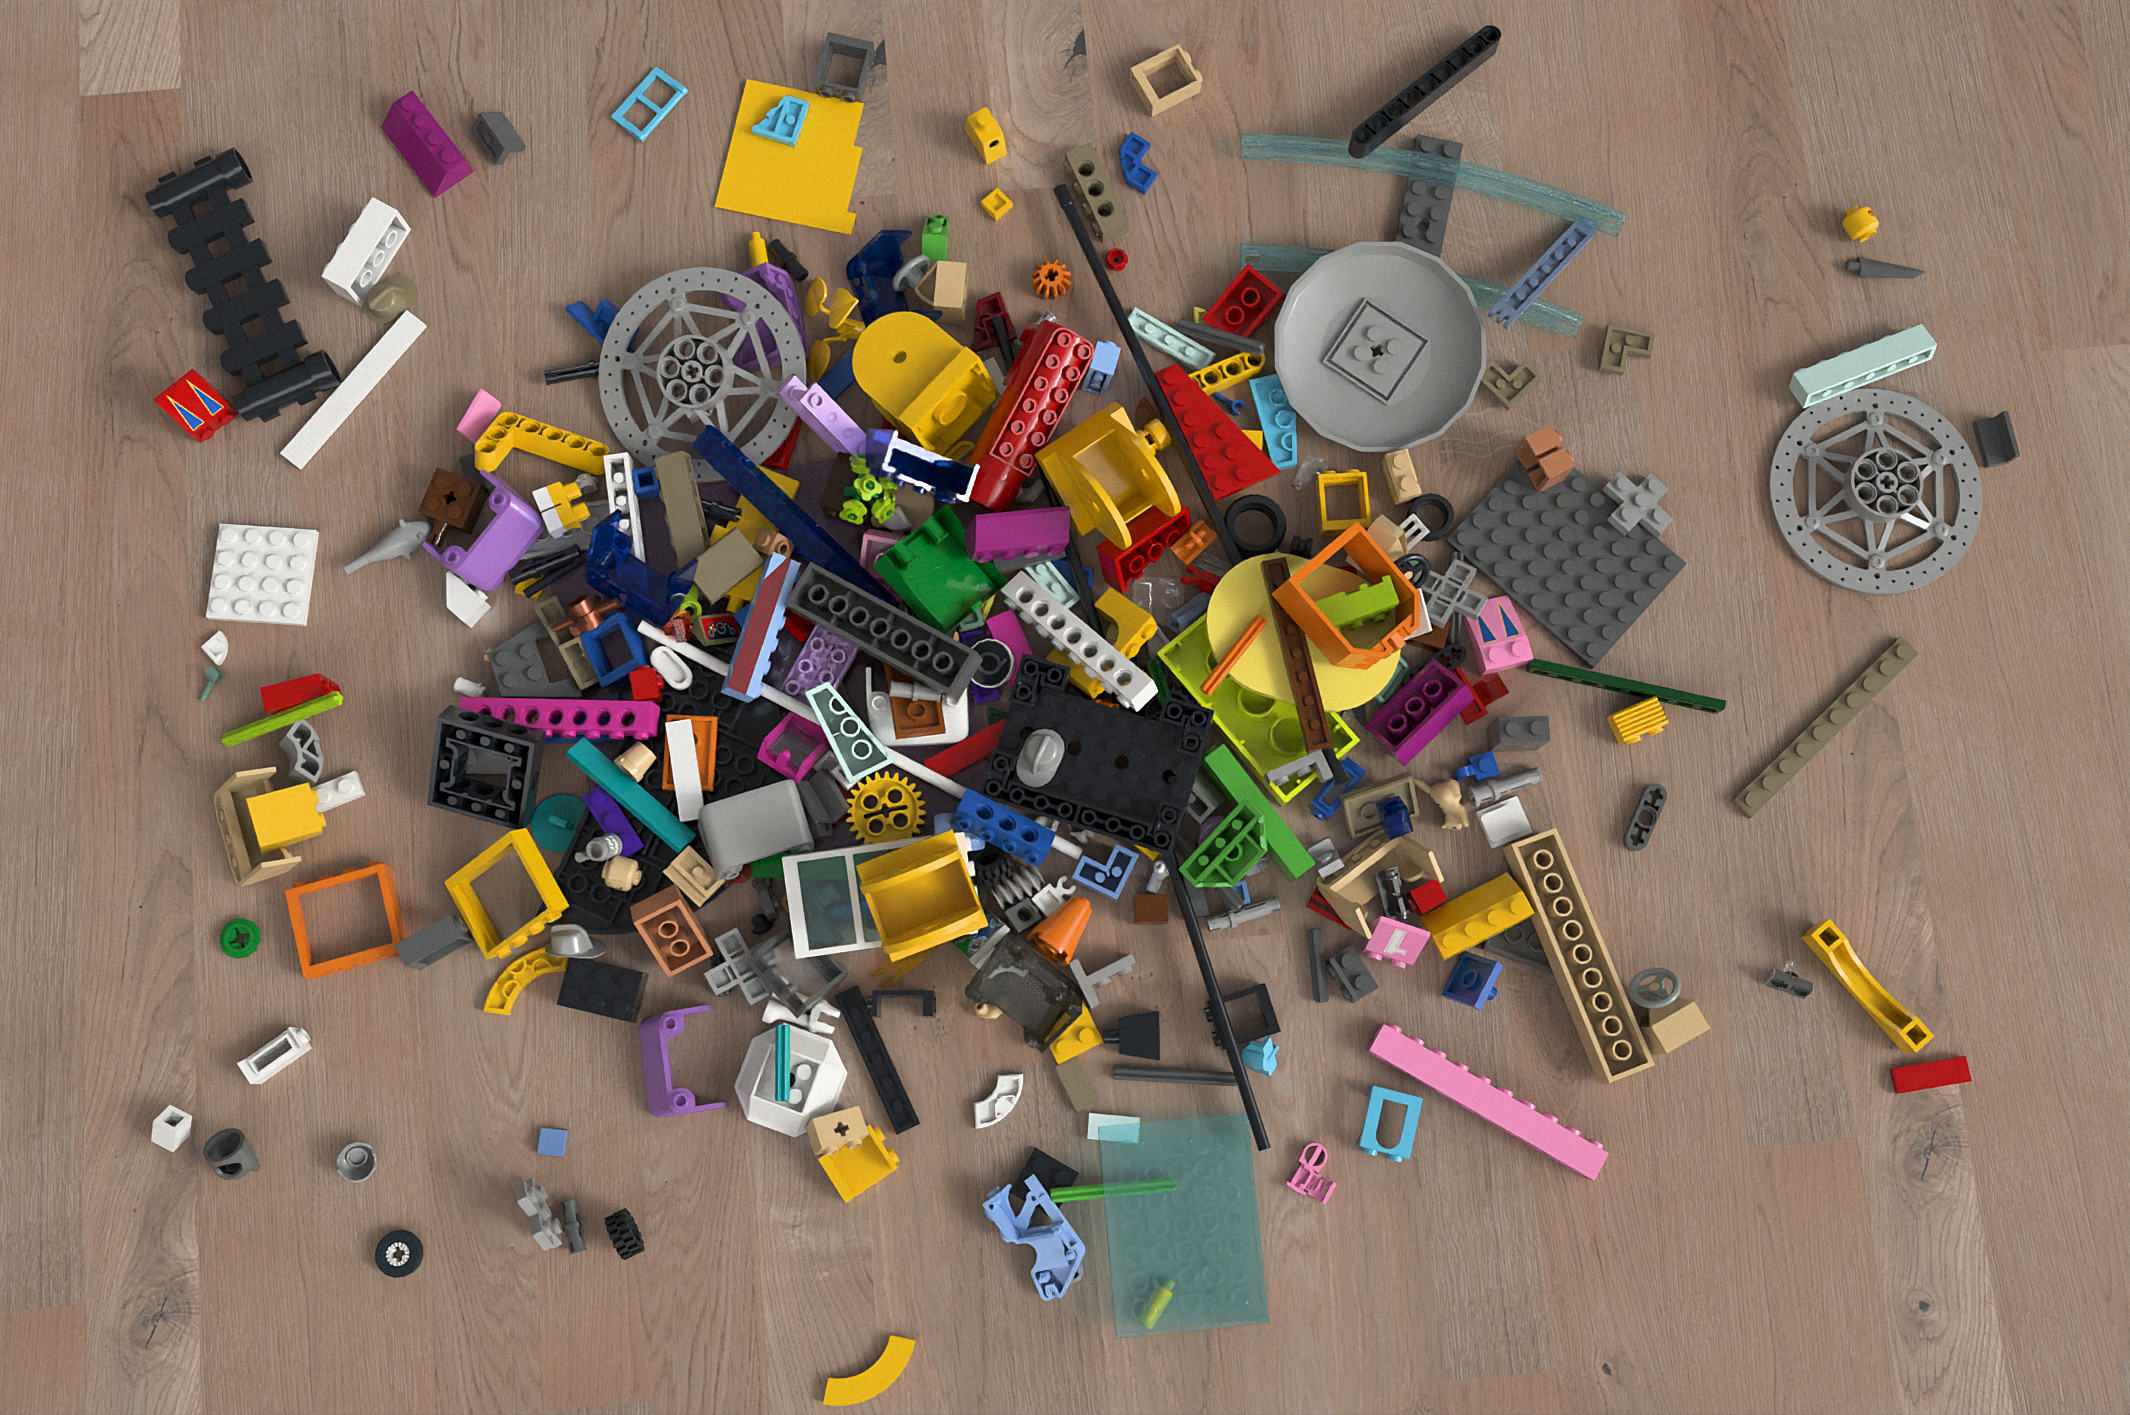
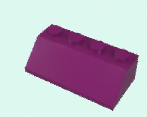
M413 90L392 104L381 128L435 198L474 172L465 157Z
M1062 506L975 515L964 533L969 560H978L979 563H986L996 558L1011 560L1016 556L1024 555L1026 558H1032L1043 553H1048V555L1060 554L1069 543L1070 507Z
M1433 658L1364 725V728L1394 759L1405 767L1475 698L1463 681Z

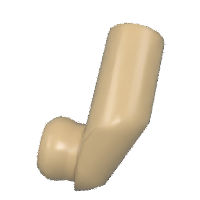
M1002 995L995 1003L978 1001L974 1005V1011L980 1018L996 1019L1012 1002L1005 995Z

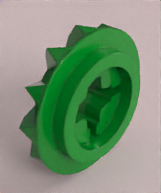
M244 918L234 919L227 923L221 931V948L228 956L233 958L249 957L258 950L257 947L262 941L260 938L261 930L251 920ZM239 931L241 934L249 935L244 939V946L242 943H232L239 938Z

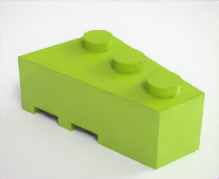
M1390 575L1382 577L1383 580L1379 584L1368 587L1367 583L1359 585V590L1348 593L1343 591L1314 603L1341 633V630L1350 628L1351 631L1360 629L1367 622L1373 621V624H1377L1387 620L1388 615L1398 605L1399 600Z

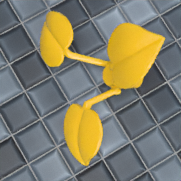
M820 277L814 278L807 292L805 311L809 316H815L818 310L830 316L829 326L836 329L840 336L825 338L823 342L816 340L812 345L808 358V370L812 380L816 383L819 382L830 360L831 354L828 343L835 341L846 342L847 338L858 340L865 330L864 322L846 318L859 302L846 289L838 288L830 301V310L823 307L822 303L826 299L827 288L825 282Z

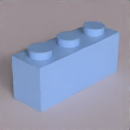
M1110 341L1097 342L1094 356L1086 370L1081 390L1104 397L1113 377L1121 348L1116 347Z

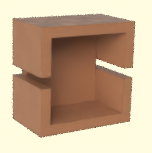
M1551 424L1526 436L1515 451L1525 470L1537 464L1540 465V468L1528 473L1538 493L1563 481L1575 467L1570 451H1566L1564 447L1562 448V437L1557 430L1553 429Z

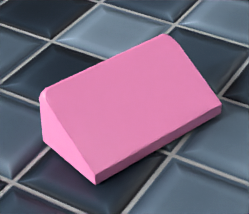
M479 389L457 427L458 432L464 438L476 443L490 426L501 407V403L485 390Z

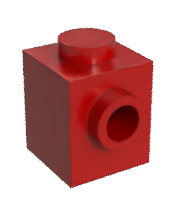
M649 665L636 667L635 671L629 672L634 701H662L661 689L664 688L662 674H658L654 667L650 668Z

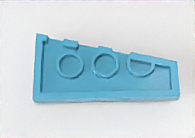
M1278 374L1249 380L1248 385L1261 431H1263L1269 459L1280 470L1296 467V412L1289 403Z

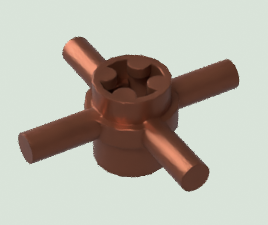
M588 594L581 595L566 606L572 616L552 625L553 630L558 633L572 627L571 634L577 637L581 632H588L599 626L604 620L601 614L620 607V601L618 598H614L600 604L601 597L599 595H593L592 598Z

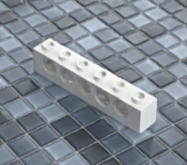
M628 452L605 455L603 457L620 597L625 603L650 600L638 496L635 491L631 471L634 470V462Z

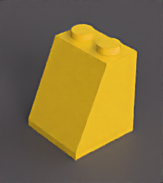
M309 782L246 799L261 855L323 834L322 827L326 826L323 812L317 813L315 803H319L318 795L315 788L310 789Z

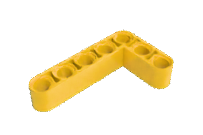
M1242 352L1188 376L1210 396L1215 394V392H1220L1258 376L1264 367L1265 354L1256 356ZM1255 359L1259 362V365L1252 366L1248 361ZM1234 368L1238 373L1230 375L1226 370ZM1212 377L1216 380V383L1208 384L1204 379Z
M513 412L500 413L475 443V467L480 471L484 469L488 472L494 471L513 447L595 475L605 473L603 456L609 455V448L603 443Z

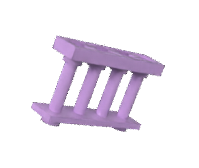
M791 374L775 392L837 455L840 451L843 453L849 452L852 456L862 453L872 457L879 447L816 382H813L807 388L795 375Z

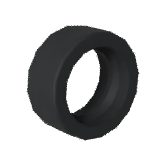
M1429 493L1421 495L1414 500L1407 512V518L1412 514L1417 515V511L1423 505L1430 504L1440 508L1444 514L1442 527L1438 530L1430 531L1421 539V541L1432 542L1440 540L1448 533L1454 523L1455 514L1452 505L1446 498L1439 494ZM1411 522L1408 525V529H1411L1415 523ZM1420 528L1413 533V536L1416 537L1422 532Z

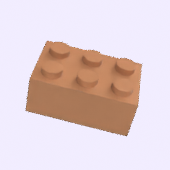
M676 884L630 907L634 925L668 978L714 955L709 937Z

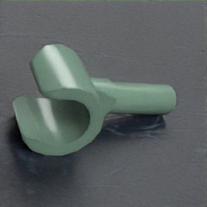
M210 666L204 672V676L209 681L199 697L202 701L206 700L213 686L220 683L224 678L223 673L217 667L213 668Z

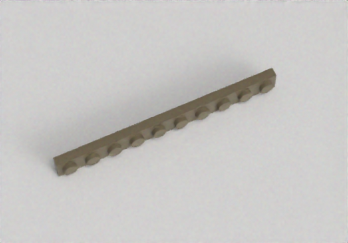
M1902 636L1898 637L1731 801L1748 819L1752 818L1919 653Z

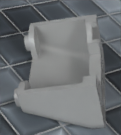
M784 780L705 805L698 812V830L718 881L736 878L742 870L743 864L787 850H790L793 855L808 853L814 850V842L794 780Z

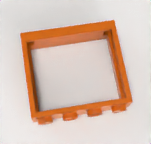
M375 861L366 864L367 868L364 869L349 868L341 871L342 875L335 877L333 875L320 876L317 878V882L310 884L307 881L293 884L292 889L285 890L304 978L313 980L399 955L395 944L406 939L407 935L390 865L381 864V861ZM378 875L393 943L314 965L300 896Z

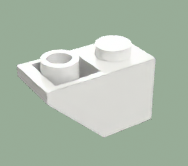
M449 570L446 573L447 608L472 628L491 608L485 602L488 597L478 588L474 591L470 589L468 581Z

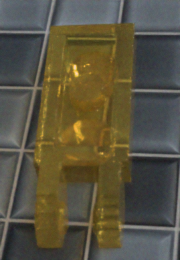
M939 945L894 962L891 961L889 956L885 960L886 962L875 970L871 976L874 979L879 978L891 967L896 974L887 979L882 986L883 990H888L900 978L903 979Z

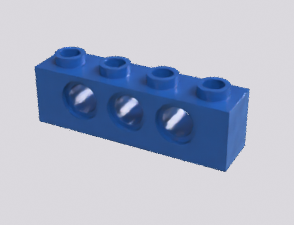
M969 788L966 789L958 802L950 820L951 824L961 830H965L983 841L989 842L1037 867H1040L1048 855L1056 832Z

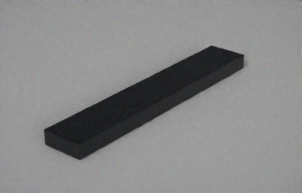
M856 985L835 995L896 1134L898 1135L921 1124L870 1011L867 1010V1004L859 986Z

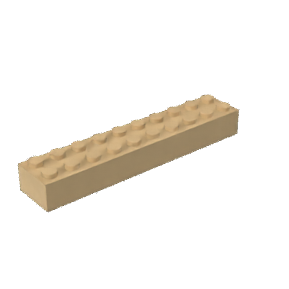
M1557 828L1503 848L1515 881L1535 912L1531 920L1598 1083H1611L1654 1066L1653 1059Z

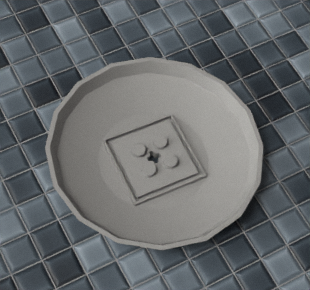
M1359 241L1320 257L1290 287L1275 323V369L1290 405L1321 436L1357 451L1395 452L1412 448L1441 436L1471 406L1486 369V325L1470 287L1441 258L1403 242ZM1380 347L1382 356L1377 355L1373 357V351L1370 348Z

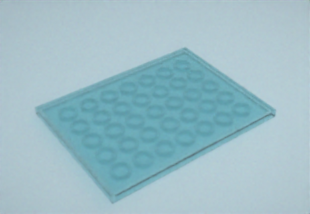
M1247 1114L1098 1126L1115 1337L1118 1339L1269 1323L1250 1124Z

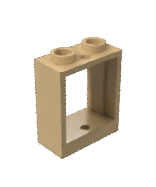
M1179 44L1130 68L1129 79L1151 117L1200 93L1201 83L1203 82L1202 76L1198 69L1194 70L1191 65L1190 55L1186 50L1183 51ZM1176 62L1189 85L1159 99L1146 77Z

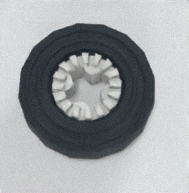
M406 1230L393 1231L385 1235L378 1243L375 1251V1261L378 1268L385 1275L393 1278L406 1277L413 1273L420 1266L423 1259V1245L420 1239L414 1233ZM398 1246L400 1250L406 1251V1255L402 1256V1261H400L399 1257H394Z

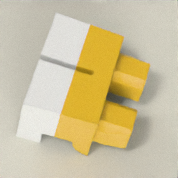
M559 481L532 492L547 529L554 539L563 536L564 532L572 528L582 527L580 522L591 516L585 502L575 506L571 503V500L582 496L576 482L562 485Z

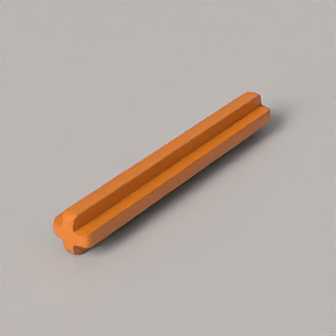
M1256 615L1200 686L1202 693L1210 696L1266 626L1267 620L1261 615Z

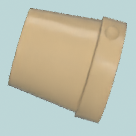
M638 741L622 755H619L614 760V763L638 783L656 757L645 745Z

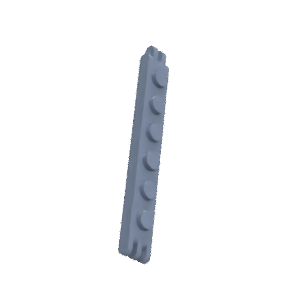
M1586 217L1581 222L1576 220L1490 310L1487 316L1492 319L1498 314L1495 320L1498 324L1504 319L1507 320L1503 325L1507 330L1596 235L1594 230L1597 225L1592 223L1587 227L1586 225L1590 220Z

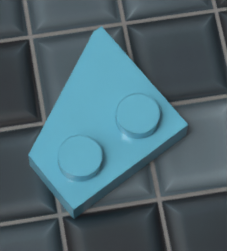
M786 95L777 107L772 108L766 114V118L752 127V134L795 147L809 109V102Z

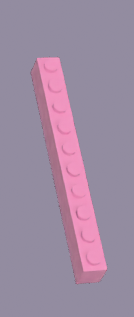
M1392 1023L1379 1026L1366 1052L1586 1179L1595 1181L1609 1154L1602 1150L1603 1145L1591 1138L1588 1141L1581 1138L1580 1131L1568 1125L1566 1128L1557 1124L1558 1119L1546 1112L1541 1115L1534 1111L1536 1106L1523 1099L1519 1102L1512 1098L1513 1093L1503 1087L1496 1089L1489 1085L1491 1080L1480 1074H1477L1475 1077L1468 1073L1469 1068L1458 1061H1455L1454 1064L1445 1059L1446 1054L1435 1048L1430 1051L1423 1047L1424 1042L1411 1035L1410 1038L1401 1034L1402 1029Z

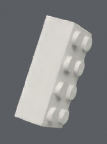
M372 197L369 203L364 205L357 222L351 225L349 234L344 242L338 245L336 254L331 262L327 263L324 267L322 278L339 296L362 307L369 290L376 285L410 232V227L396 209Z

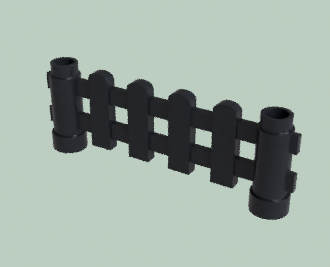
M233 147L217 154L215 159L209 155L194 162L195 168L177 175L175 172L158 178L159 184L156 185V188L145 192V196L158 218L162 219L170 214L174 216L178 227L169 231L168 242L179 254L185 255L190 253L195 267L186 272V284L198 295L207 293L213 308L203 313V323L214 335L225 334L231 348L221 354V365L226 372L234 377L242 374L247 385L243 389L244 391L232 397L239 414L246 422L259 417L266 423L281 416L280 409L296 402L300 406L317 399L315 393L330 390L340 385L342 381L335 364L325 350L321 349L310 354L303 361H301L297 353V348L308 344L306 336L296 319L284 323L278 308L291 303L278 278L268 283L266 282L261 268L273 263L267 247L260 238L249 242L243 229L255 223L249 206L243 198L232 202L227 192L231 189L237 190L253 182L252 174L238 150ZM210 200L214 211L196 218L191 207ZM226 236L231 251L213 259L207 244ZM243 276L249 291L231 299L225 284ZM261 317L267 332L248 340L242 325ZM279 358L283 370L265 378L260 366Z

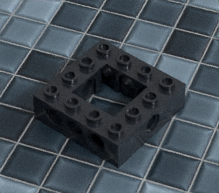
M452 705L448 706L437 719L427 805L516 830L526 828L532 821L535 811L546 731ZM477 748L492 752L494 756L503 755L513 758L506 768V773H508L506 788L466 778L469 749L474 750Z

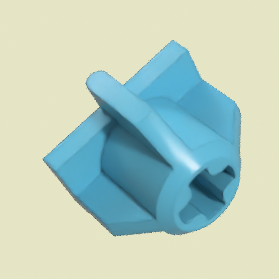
M1268 1036L1261 1043L1251 1041L1243 1047L1241 1052L1244 1066L1251 1067L1256 1072L1265 1074V1076H1270L1277 1066L1275 1053L1279 1047L1273 1045L1271 1037Z

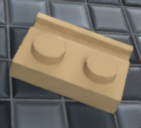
M689 845L663 871L699 907L726 881L725 879L718 881L714 869Z

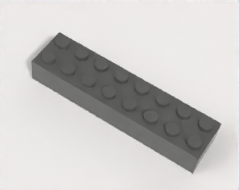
M812 562L809 563L785 602V605L793 613L955 702L959 701L983 661L977 651Z

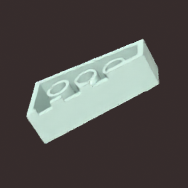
M829 682L805 692V696L849 784L895 762L894 758L885 750Z

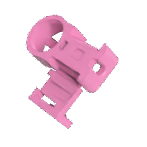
M1318 1143L1305 1145L1297 1160L1300 1162L1299 1167L1290 1182L1285 1181V1184L1302 1195L1309 1194L1323 1204H1326L1337 1185L1330 1180L1327 1183L1321 1179V1174L1317 1175L1314 1173V1171L1319 1173L1322 1166L1326 1163L1328 1158L1326 1149ZM1311 1146H1317L1313 1156L1307 1163L1305 1159L1306 1150ZM1322 1150V1161L1316 1166H1313ZM1329 1184L1330 1186L1328 1187L1326 1193L1324 1194V1196H1322L1324 1190L1326 1189L1327 1185Z

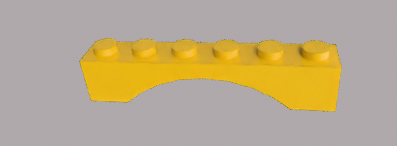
M1830 919L1818 921L1801 936L1802 940L1903 1053H1917L1934 1037L1917 1016L1897 1002L1871 976L1855 955L1847 938Z

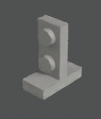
M1302 736L1300 740H1301V742H1302V744H1303V746H1304V748H1305V751H1306V753H1307L1306 746H1305V742H1304V738H1303V736ZM1322 751L1307 753L1304 757L1267 772L1264 775V779L1267 785L1274 783L1277 787L1288 782V777L1297 773L1298 777L1311 772L1312 766L1321 784L1331 780L1333 774Z
M1132 954L1089 976H1086L1078 959L1069 962L1068 965L1090 1009L1099 1006L1100 1002L1092 986L1096 984L1097 988H1100L1111 982L1109 977L1117 973L1120 977L1133 971L1131 966L1135 965L1136 962Z

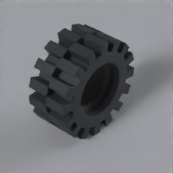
M986 842L984 849L972 851L973 854H968V861L974 862L975 876L971 877L979 886L986 884L987 887H991V883H994L995 886L999 885V880H1002V882L1006 881L1005 876L1010 877L1012 875L1011 871H1014L1015 864L1011 853H1007L989 842Z
M626 1208L605 1218L606 1230L610 1235L609 1238L612 1240L613 1247L616 1248L621 1259L627 1260L644 1251L645 1246L641 1238L642 1235L638 1230L637 1224H635L634 1218L631 1217V1213Z

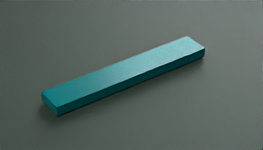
M582 738L567 751L565 756L677 853L681 852L694 840L696 834L680 822L676 816L588 740Z

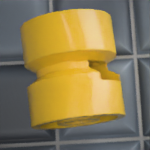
M1157 418L1145 424L1143 431L1140 429L1135 431L1138 438L1154 456L1156 455V450L1163 451L1172 444L1169 432Z

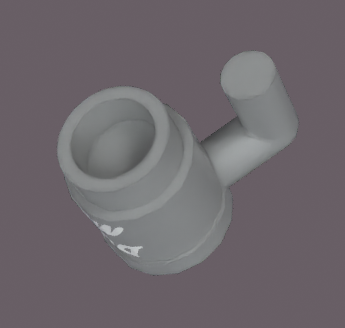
M607 833L594 838L587 844L586 850L575 854V860L577 862L589 859L604 861L620 855L623 847L622 841L613 833Z

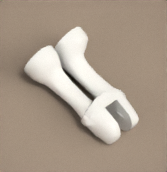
M779 976L786 985L789 984L787 979ZM773 992L772 998L781 1001ZM795 992V995L803 1003L810 998ZM820 999L808 1009L811 1011L810 1015L803 1013L797 1019L787 1007L770 1000L762 1021L773 1023L778 1019L786 1020L806 1027L812 1033L832 1034L835 1029L834 1027L817 1020L820 1012L825 1013L827 1016L839 1018L840 1011L828 1004L826 1000Z

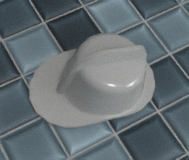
M1041 729L1032 733L1026 740L1016 765L1017 775L1023 783L1032 787H1040L1050 782L1065 750L1064 742L1059 734L1053 730Z
M570 923L555 924L551 929V942L546 946L545 952L554 957L594 958L604 954L607 945L600 939L589 937L587 931L580 925Z

